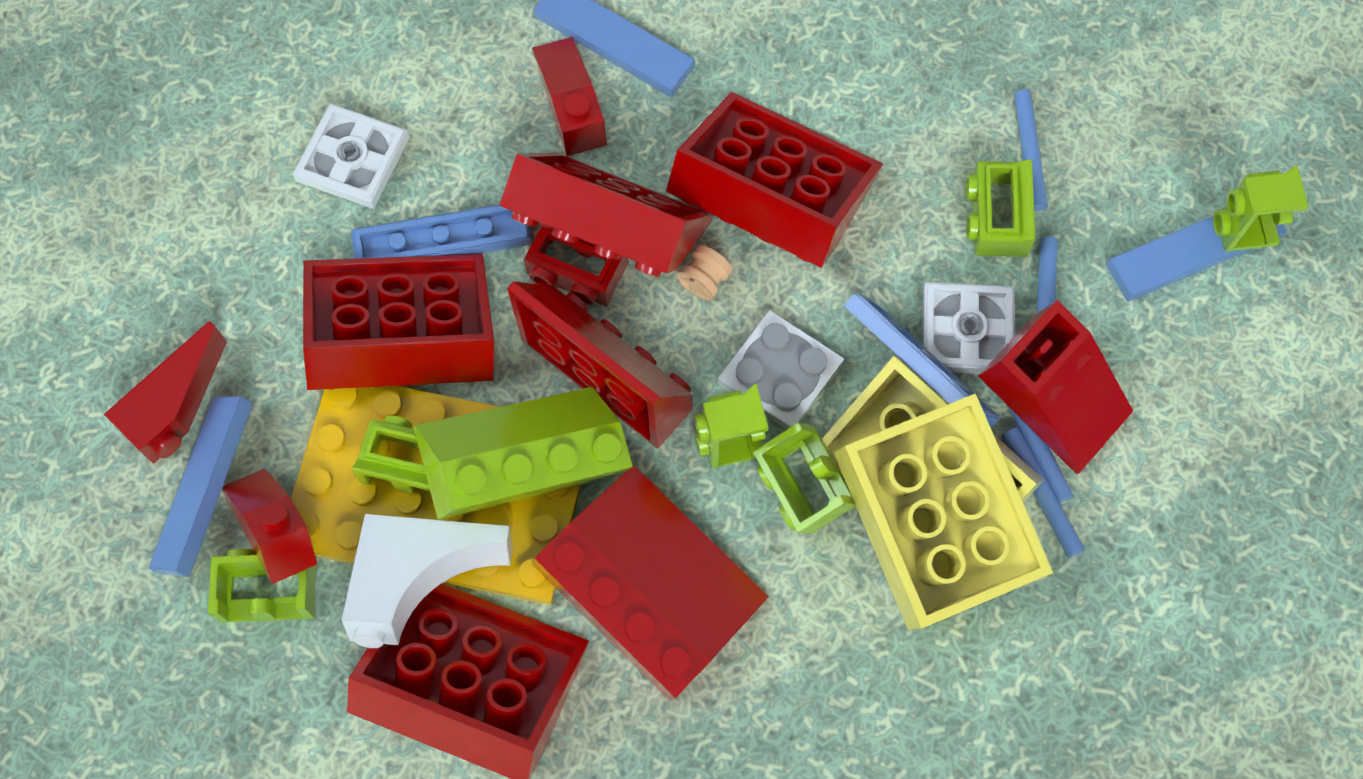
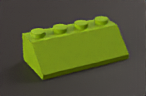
M593 387L414 426L438 520L612 478L633 467L620 420Z

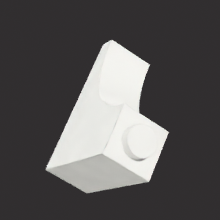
M365 514L341 619L349 641H354L356 644L367 648H379L383 644L398 645L403 628L412 611L438 585L449 578L472 569L497 565L510 566L513 553L510 526Z

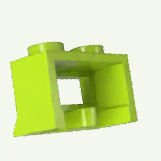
M1032 159L1020 162L978 161L974 174H967L965 183L966 201H973V214H968L966 238L967 240H974V256L1028 257L1035 241ZM991 183L1011 184L1012 229L992 228Z
M1294 165L1286 173H1280L1279 170L1249 173L1244 177L1237 189L1228 191L1226 205L1223 209L1215 210L1213 214L1214 231L1218 237L1221 236L1225 252L1277 246L1280 243L1276 225L1292 223L1293 212L1306 211L1309 207L1298 166Z
M754 384L744 394H741V391L738 390L708 397V402L703 403V413L694 414L696 425L694 434L700 457L709 456L711 468L755 459L756 457L753 452L763 446L762 440L766 439L765 432L769 429L757 384Z
M392 415L385 416L384 422L370 419L358 458L352 467V471L362 484L370 485L372 478L375 477L390 481L396 490L404 493H413L414 487L430 491L424 465L378 454L382 440L419 448L415 431L411 429L412 423L410 421Z
M797 422L753 452L760 464L757 467L758 475L766 487L770 490L774 489L782 504L779 506V512L785 523L792 530H796L798 533L812 534L856 507L841 471L815 426ZM799 449L804 453L811 471L818 478L830 499L829 505L817 513L812 509L785 461V458Z
M231 549L227 551V556L211 557L208 614L220 623L315 619L316 565L293 575H299L298 595L296 597L233 599L235 578L268 577L254 550Z

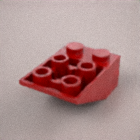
M1058 300L1035 314L978 375L1076 474H1079L1133 412L1091 332Z

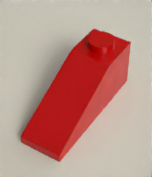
M573 37L532 47L565 155L571 156L607 146L605 121L592 82Z
M208 321L103 415L153 464L160 458L171 456L180 447L182 438L190 430L227 341L216 326Z
M262 469L222 487L226 500L271 584L318 564L306 524L290 496L266 469Z

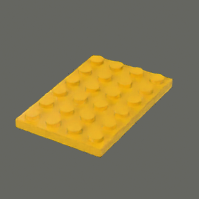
M400 386L324 389L291 496L292 502L307 526L315 556L354 564L365 514L438 520L431 491L414 487L413 493H404L396 490L391 482L373 477L370 485L362 484L352 471V467L358 458L370 419L384 422L387 415L397 416L412 423L411 429H414V426L500 406ZM382 440L378 452L379 455L423 465L419 448ZM582 485L440 519L444 521L510 526L513 545L510 566L497 565L472 569L449 578L443 583L552 606L556 588L533 566L534 558L573 520Z

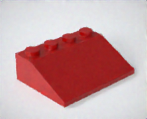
M731 92L677 149L665 192L680 198L686 204L694 205L720 218L725 223L733 224L757 236L766 243H771L796 255L802 261L822 268L841 241L879 174L883 163Z
M558 152L516 154L499 206L513 211L511 218L520 223L534 227L537 226L538 222L554 228L552 235L559 239L578 243L580 238L594 244L593 251L613 260H619L620 255L636 261L635 268L655 277H661L662 272L667 274L679 268L708 228L714 216L704 210Z
M483 254L303 260V354L307 390L494 381V336Z
M515 281L507 287L521 340L580 388L593 387L615 416L658 449L693 410V395L690 393L692 390L681 377L674 373L668 376L655 366L657 362L649 352L640 346H636L634 349L621 339L622 334L612 323L606 319H602L599 322L587 313L588 308L584 302L573 293L568 292L564 295L554 286Z
M634 465L574 518L534 558L533 566L669 701L678 697L769 597Z
M441 583L429 592L412 611L403 628L398 645L383 644L379 648L366 649L348 677L347 713L510 779H531L547 747L589 645V640Z

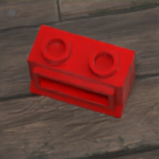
M542 223L524 258L529 278L535 284L555 285L567 290L580 298L585 305L592 306L596 302L607 307L629 263L628 258L620 255L619 260H613L601 256L593 251L594 244L580 238L578 243L559 239L552 235L554 228ZM555 240L575 248V251L583 257L590 258L592 255L605 260L606 263L600 275L597 276L545 255V252Z

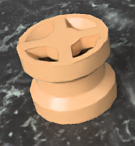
M698 245L691 253L692 261L689 265L682 266L677 272L676 277L685 289L703 300L711 301L718 293L717 285L720 281L727 280L732 274L733 269L721 254L707 246Z

